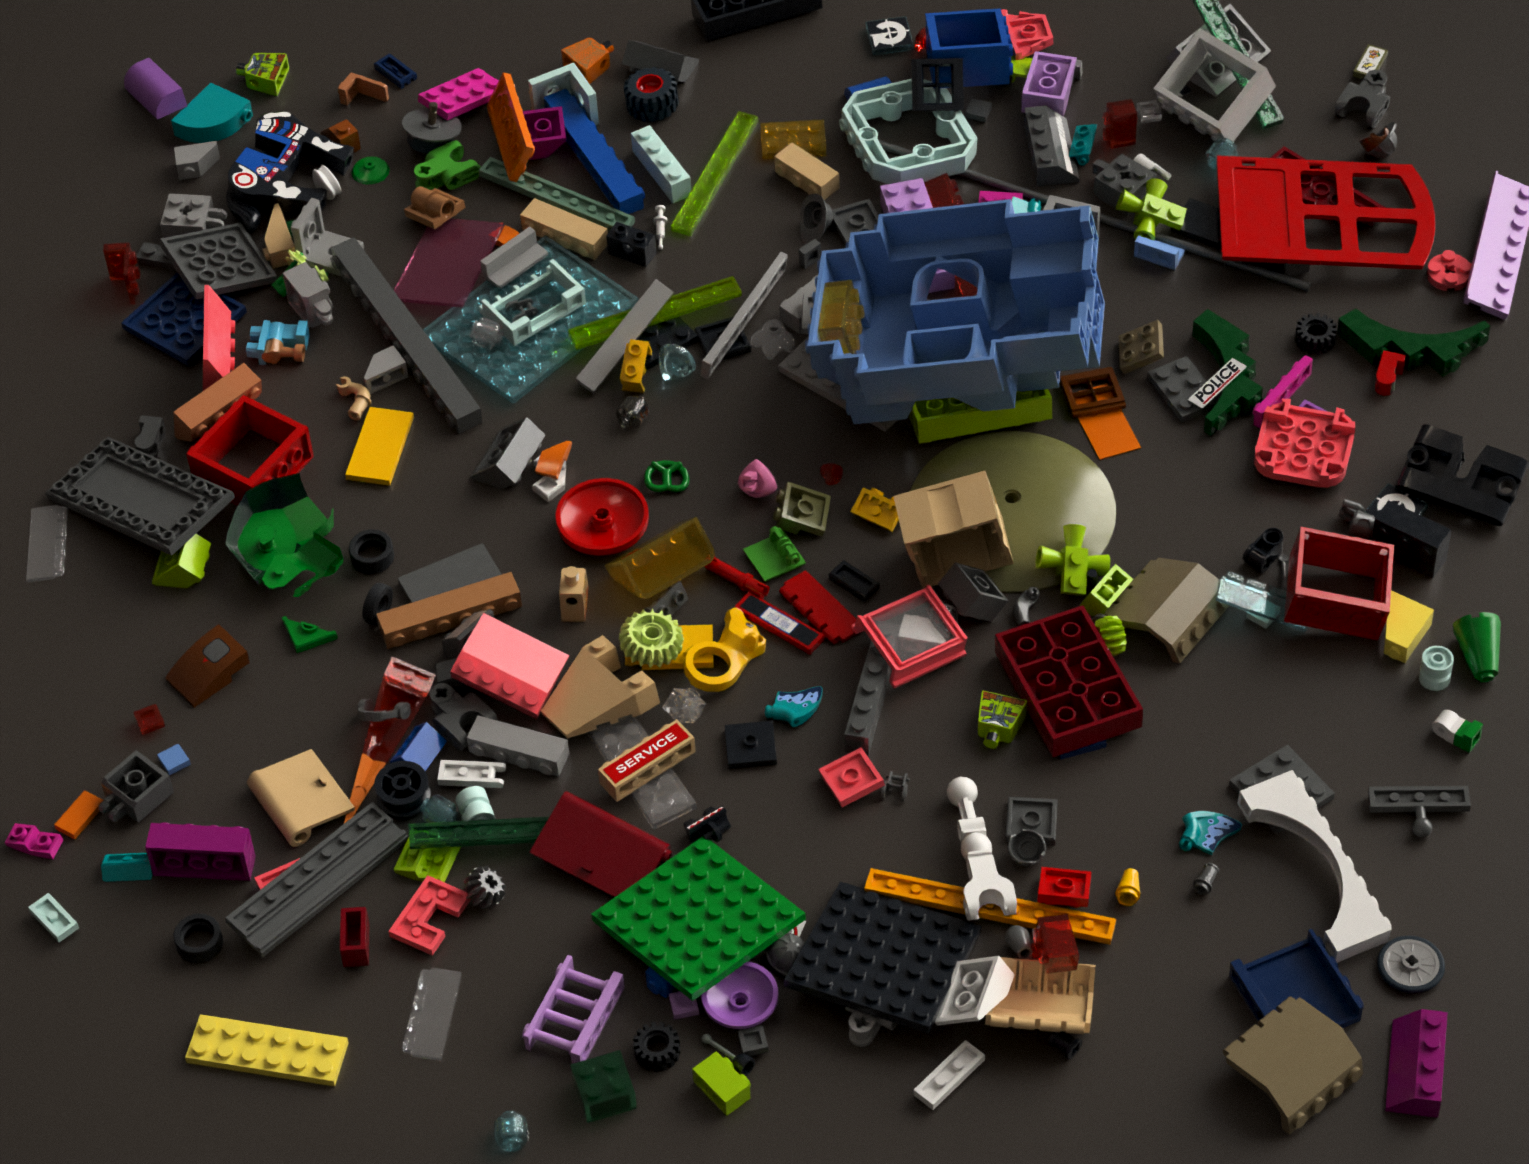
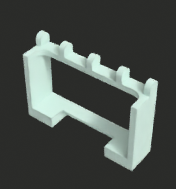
M554 259L549 261L550 265L546 266L547 272L537 277L533 274L530 276L531 282L521 288L518 285L512 286L513 292L504 298H501L499 295L495 296V303L492 305L486 299H483L481 301L482 305L478 306L479 312L514 346L586 304L585 289ZM552 279H555L566 290L561 294V303L532 320L525 315L510 323L498 312L507 303L520 299Z

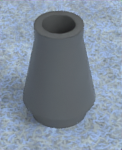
M1019 925L1010 927L1005 934V943L1020 959L1030 958L1033 951L1030 945L1028 930Z

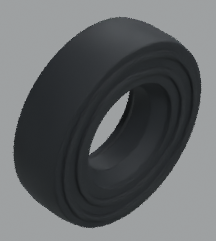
M376 583L369 590L362 610V617L366 623L378 626L377 613L390 610L393 600V590L390 586Z

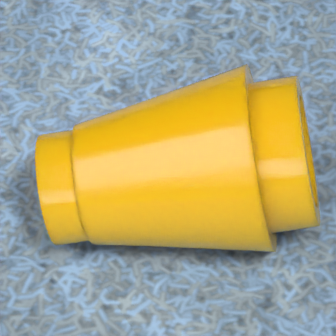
M1128 868L1124 870L1115 892L1118 902L1125 906H1132L1140 899L1139 874L1135 869Z

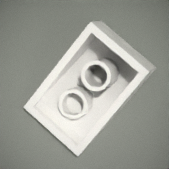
M1000 956L957 961L951 977V986L935 1023L938 1026L981 1020L1008 995L1014 973Z

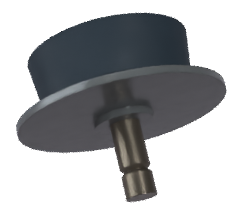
M430 102L429 108L417 109L407 113L402 119V127L408 134L407 142L409 146L416 151L428 154L430 151L454 141V138L460 134L462 129L460 120L457 117L448 121L437 114L438 104Z

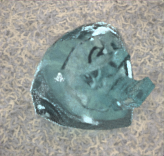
M665 344L660 348L659 366L664 381L685 377L696 370V361L693 355L684 347L676 344Z

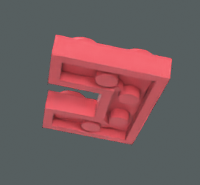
M427 875L388 931L389 936L433 956L445 938V931L431 926L427 922L436 909L459 918L471 899H466L467 892Z

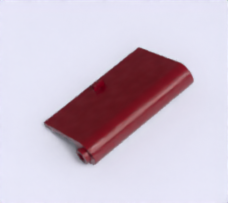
M565 791L529 853L610 896L616 897L655 870L657 866L659 867L668 861L673 851L670 850V844Z

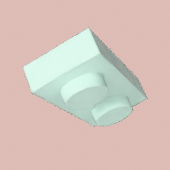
M49 893L28 907L30 913L58 942H61L79 929L78 923Z

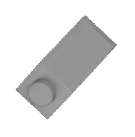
M217 141L174 147L179 180L201 177L220 159Z
M394 345L375 353L364 376L365 387L369 390L370 394L408 378L406 362Z

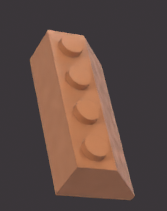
M245 363L235 368L173 412L175 437L179 440L191 442L198 437H202L217 422L218 418L223 416L242 395L253 400L257 399L262 393L261 379Z

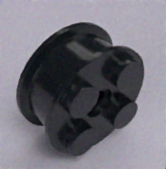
M396 761L383 767L377 774L374 782L380 809L389 816L404 819L411 818L423 811L431 797L426 771L420 765L411 761Z

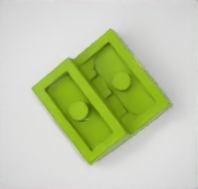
M411 831L393 870L395 873L413 880L423 882L428 875L445 883L461 845L458 840L436 838L433 832Z

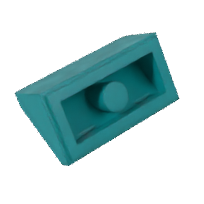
M147 853L106 854L101 864L102 879L105 882L150 880L153 876Z

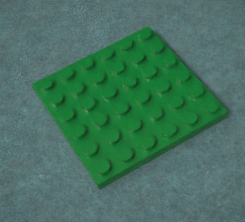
M703 837L591 913L594 923L692 1001L806 920L804 911L711 840H705Z

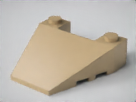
M602 635L583 646L542 708L541 714L568 739L596 730V725L609 721L610 724L619 722L618 718L631 714L632 717L639 716L660 704L655 682L643 671L636 673L623 682L612 674L621 668L617 650Z

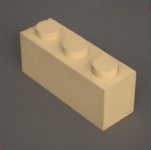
M794 143L789 144L774 156L775 172L792 182L796 187L806 191L809 195L818 194L825 200L840 188L839 173Z

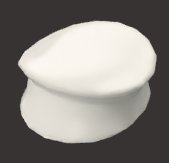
M322 165L318 170H313L314 185L316 188L327 190V199L332 200L336 195L342 193L337 179L325 165Z

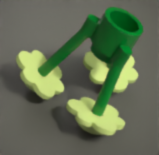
M288 250L290 257L286 256L285 259L289 266L285 271L306 262L307 258L298 250L295 252ZM316 265L315 268L322 282L329 281L328 273L324 269L319 270ZM282 274L271 285L284 297L287 293Z

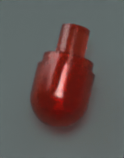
M926 27L922 28L916 35L914 48L917 51L926 48Z

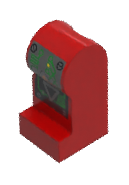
M1383 351L1376 374L1375 391L1378 394L1388 396L1394 392L1396 374H1403L1406 355Z

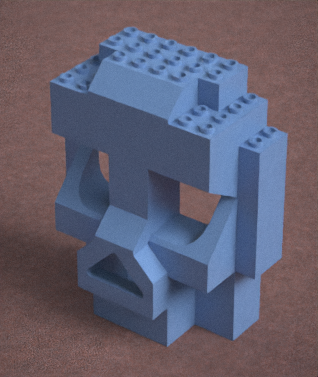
M1011 199L879 214L878 223L874 225V230L851 232L849 242H846V248L822 251L821 260L817 262L816 292L812 294L814 305L813 308H810L811 324H808L807 327L809 338L805 341V349L807 354L810 353L811 367L813 370H816L818 379L826 378L841 386V397L846 400L847 415H851L853 424L907 419L915 401L953 397L981 411L1015 408L1017 391L1059 388L1060 371L1100 367L1105 302L1096 271L1099 238L1090 205L1015 214ZM937 268L958 276L978 288L977 295L926 301Z

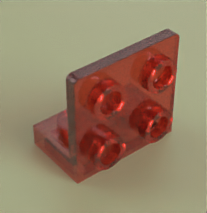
M130 243L104 244L103 252L110 280H125L130 304H135L136 295H139L137 279H140V268L135 265L137 264L136 252L132 251Z

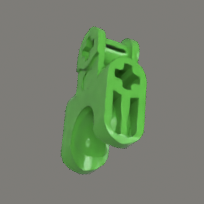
M454 140L430 151L425 157V162L418 164L414 168V175L417 178L415 185L416 188L422 186L429 190L438 189L445 185L448 189L453 190L476 180L479 177L481 166L471 159L465 162H457L463 158L464 147L459 141Z

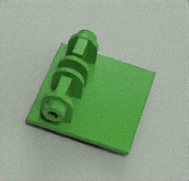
M777 526L769 530V538L743 549L764 582L806 564L786 533Z

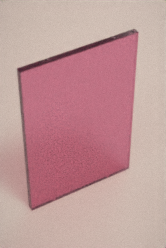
M450 218L436 229L427 227L394 292L402 302L463 308L482 271L480 261L491 253L504 228V223Z

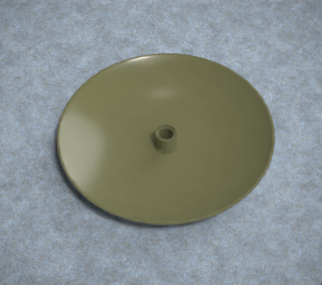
M991 432L959 441L932 458L918 474L911 488V491L986 471L1003 518L1014 563L985 571L1002 593H1023L1029 587L1043 590L1061 584V576L1056 575V567L1037 569L1035 559L1040 545L1058 552L1066 546L1063 532L1064 525L1078 524L1086 527L1081 548L1088 549V556L1102 555L1109 544L1115 528L1116 502L1107 478L1099 467L1088 456L1071 445L1052 437L1031 432Z

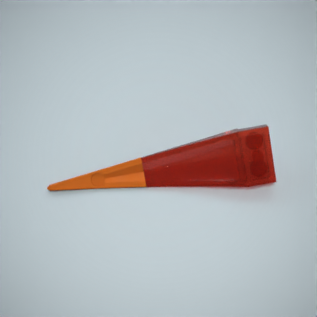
M391 657L382 678L373 711L386 710L387 712L393 710L396 704L400 702H408L411 707V713L407 719L390 718L379 722L370 721L350 797V802L355 807V811L346 814L344 823L356 814L374 785L377 774L385 767L424 704L436 677L435 674Z

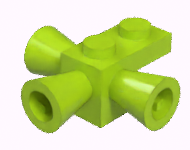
M1149 179L1146 182V195L1142 200L1125 189L1120 194L1116 210L1135 213L1133 224L1138 225L1133 235L1135 240L1138 236L1155 241V228L1159 223L1180 230L1183 226L1187 208L1162 199L1168 188L1163 180Z
M1068 524L1063 526L1066 546L1058 552L1040 545L1037 549L1035 564L1037 569L1056 567V575L1061 576V594L1083 597L1086 595L1087 572L1090 569H1094L1097 571V575L1104 577L1110 570L1109 554L1088 556V549L1081 548L1086 527L1078 524Z

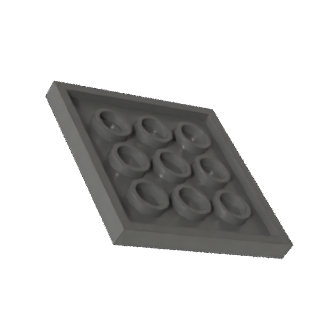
M241 222L160 239L161 248L195 299L204 298V285H209L217 295L272 284L277 280V275Z

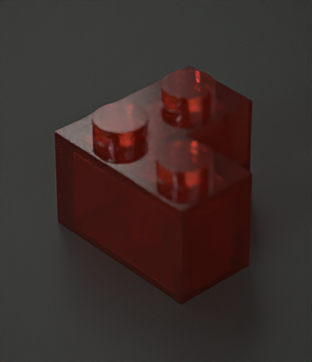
M1068 914L1038 917L1036 928H1033L1034 943L1030 944L1033 951L1032 958H1036V960L1040 961V964L1045 965L1047 974L1077 970L1079 952Z

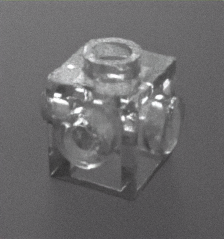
M674 688L662 708L673 720L677 719L681 724L684 722L695 723L702 715V710L706 703L700 698V694L692 688Z

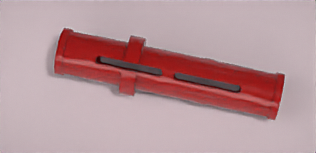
M713 555L707 559L705 569L736 584L740 590L751 592L761 599H764V596L766 597L769 593L770 587L753 578L752 574H745Z

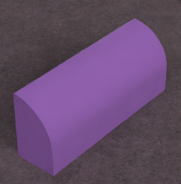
M150 58L135 63L127 71L124 78L125 89L156 119L187 107L182 88Z

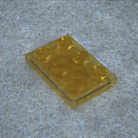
M824 119L760 123L762 159H774L776 154L791 143H794L812 156H826Z

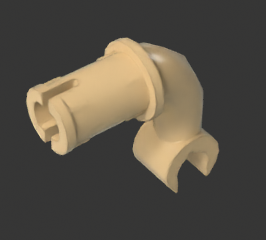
M340 377L342 385L336 384L338 392L342 396H348L351 393L355 394V401L348 411V416L358 421L365 409L371 405L369 390L362 384L351 382L349 377Z

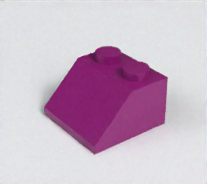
M562 106L523 111L528 131L535 147L534 154L529 160L547 158L566 142Z

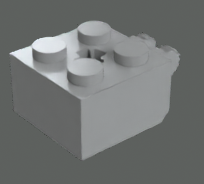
M169 194L160 223L162 236L166 238L224 226V221L222 220L226 219L227 213L223 209L214 208L211 196Z
M304 262L283 272L288 303L303 321H308V327L314 328L320 324L330 325L334 320L332 316L333 304L328 295L330 288L325 281L322 282L316 269H311Z

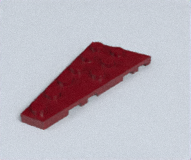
M1285 146L1270 157L1306 160ZM1310 166V169H1321L1320 167ZM1301 175L1303 203L1337 205L1336 184L1333 176ZM1353 188L1356 206L1386 208ZM1357 221L1373 226L1376 223L1369 221Z

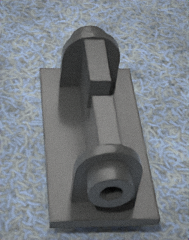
M681 581L669 585L667 590L658 597L659 600L654 601L644 610L648 613L653 608L654 613L663 611L664 616L669 614L672 616L689 599Z

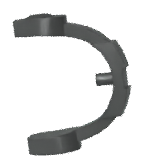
M361 699L357 707L358 719L362 721L379 722L390 718L407 719L411 713V707L408 702H400L396 704L393 710L387 712L386 710L372 711L373 703L371 699Z

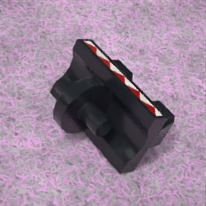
M722 805L716 809L711 806L704 810L703 817L700 819H689L684 822L683 825L690 844L701 837L705 840L713 839L716 843L721 841V833L731 828L726 815V808Z

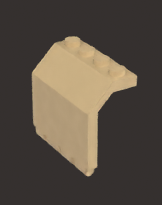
M1000 957L1014 973V978L1008 995L986 1014L985 1025L1027 1030L1040 1029V1031L1050 1032L1065 1031L1066 1033L1073 1034L1090 1033L1096 965Z

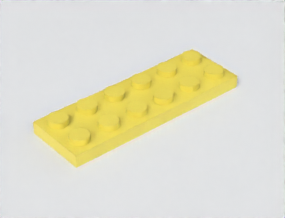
M200 1014L185 1059L190 1064L335 1087L349 1042L347 1037Z

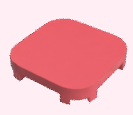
M1282 399L1281 403L1274 404L1271 407L1267 406L1264 411L1257 445L1255 446L1254 465L1258 472L1271 479L1320 488L1336 486L1343 481L1355 435V421H1352L1345 414L1344 409L1336 407L1335 413L1293 406L1290 405L1291 399Z

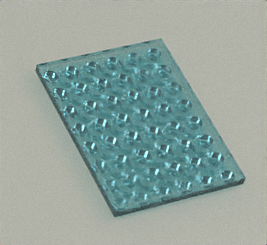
M546 235L538 240L537 244L548 251L547 257L501 289H498L486 280L423 329L439 352L513 404L628 314L639 300L638 297ZM554 259L585 289L586 304L514 346L479 312L478 306L482 305L481 301L483 299H486L492 305L495 303V296L499 295L501 298H504L513 292L512 286L518 285L521 288L531 282L530 276L533 274L537 277L547 272L546 266L550 265L549 261ZM552 279L518 299V302L527 298L533 300L532 306L538 309V313L529 318L532 320L561 303V294L566 290L555 279ZM505 307L498 311L510 323H513L512 318L515 315L521 313L520 310L513 311L511 307L509 312L505 310Z

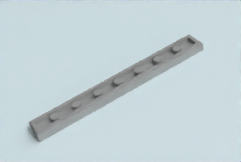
M779 253L703 359L701 377L708 379L783 275L786 270L788 254Z

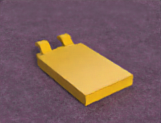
M681 625L684 641L682 651L678 654L676 660H671L669 665L663 663L660 668L657 665H653L650 669L648 664H643L642 670L684 669L683 664L686 656L682 654L695 644L703 641H713V625ZM713 654L698 656L693 660V665L696 669L714 668ZM625 657L626 666L640 665L638 661L632 663L631 657Z

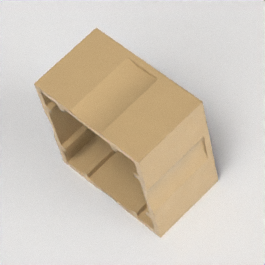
M986 471L893 496L904 544L911 561L914 562L916 573L923 589L926 588V585H938V582L954 563L975 567L984 571L1014 564L1003 518Z

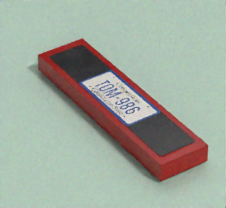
M748 592L734 606L743 611L745 618L809 655L825 640L824 634L751 592Z

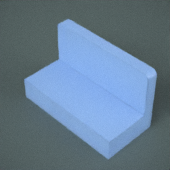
M1138 236L1135 240L1134 257L1173 270L1176 269L1185 252L1182 248L1158 240L1153 241Z

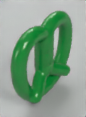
M652 461L644 474V483L653 492H663L666 490L682 492L688 487L690 482L688 471L680 461ZM655 470L662 473V485H655L651 482V475ZM676 470L681 473L683 478L680 485H672L671 473Z

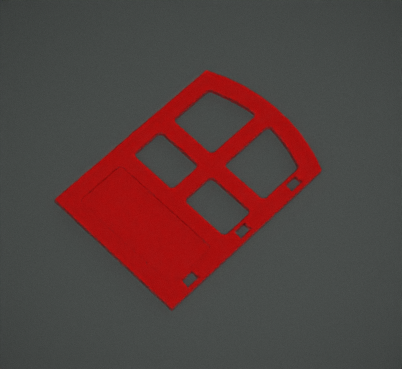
M1217 156L1216 158L1221 254L1224 261L1422 270L1429 258L1435 235V212L1429 191L1421 176L1411 164ZM1242 163L1255 164V166H1245ZM1310 166L1322 167V169H1310ZM1377 170H1389V172H1377ZM1301 175L1333 176L1336 184L1337 205L1303 203ZM1352 178L1399 179L1405 187L1414 209L1356 206ZM1304 219L1337 220L1339 222L1341 250L1308 249L1306 247ZM1356 222L1415 224L1416 233L1410 251L1408 253L1360 251Z

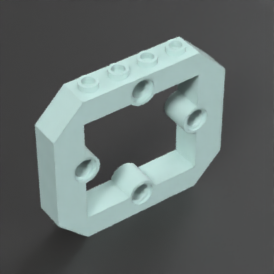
M912 79L856 91L843 107L842 119L839 120L841 131H845L849 144L855 148L857 158L862 160L864 170L868 171L874 180L893 184L923 178V181L926 182L964 173L976 155L977 136L959 110L932 111L936 117V134L940 137L948 138L952 144L933 148L928 144H918L913 148L911 154L888 158L878 141L877 130L870 127L866 120L882 117L886 121H896L901 117L903 111L911 110ZM923 79L924 83H932V81ZM924 87V103H936V93L933 87ZM940 88V103H952V96L947 88Z

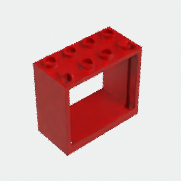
M242 395L238 401L234 402L231 408L223 416L219 417L210 430L206 431L202 438L194 446H191L186 453L190 472L232 491L235 498L231 503L237 506L246 491L263 482L297 474L314 457L307 426L245 395ZM251 429L281 445L249 478H246L219 464V462Z
M1300 527L1289 557L1284 622L1378 640L1390 613L1394 545ZM1303 564L1375 578L1373 601L1301 587Z

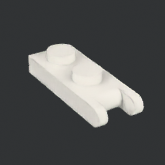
M441 760L437 779L438 785L502 788L504 781L500 778H495V773L505 772L506 764L501 762Z

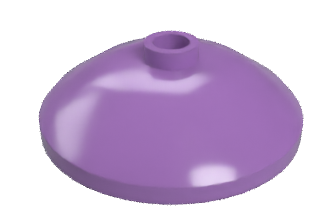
M746 962L701 995L702 1004L708 1016L716 1023L728 1028L746 1029L764 1022L774 1012L778 1002V986L774 977L767 969L756 963Z

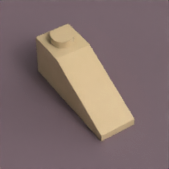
M279 203L274 204L264 238L266 248L262 249L264 258L270 261L272 269L288 265L285 259L286 256L290 257L288 250L296 251Z

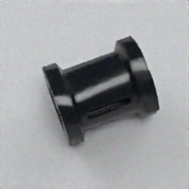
M1065 1031L1053 1032L1048 1040L1050 1046L1059 1048L1068 1059H1072L1078 1053L1083 1042L1080 1038L1076 1039Z

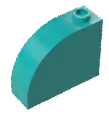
M210 83L171 122L174 136L189 142L205 143L219 141L233 135L245 123L251 120L253 112L250 100Z

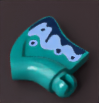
M1195 811L1188 813L1182 817L1185 831L1181 836L1179 847L1184 851H1190L1192 847H1196L1212 855L1221 841L1241 830L1242 824L1229 816L1216 812Z

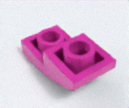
M15 823L5 844L30 855L54 859L64 839L57 833L39 832L35 825Z

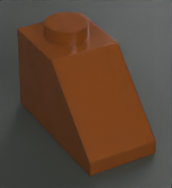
M347 119L320 132L321 135L336 143L354 147L353 153L361 149L358 130Z

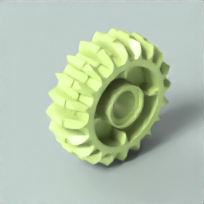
M653 608L647 613L643 609L640 614L634 612L632 617H627L625 623L621 626V633L619 634L621 650L624 651L625 657H631L632 663L638 661L640 667L643 664H648L650 669L653 665H657L659 668L663 663L669 665L671 660H676L678 654L682 651L684 641L682 627L678 626V620H672L671 614L664 616L663 611L654 613Z

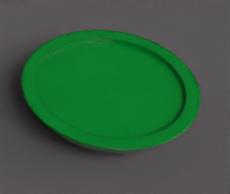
M365 157L356 162L351 174L355 181L371 185L383 181L388 176L390 168L388 163L381 158Z

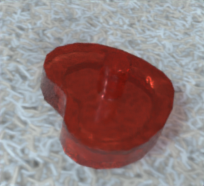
M827 463L820 467V474L825 478L826 484L834 485L841 480L843 468L837 464Z

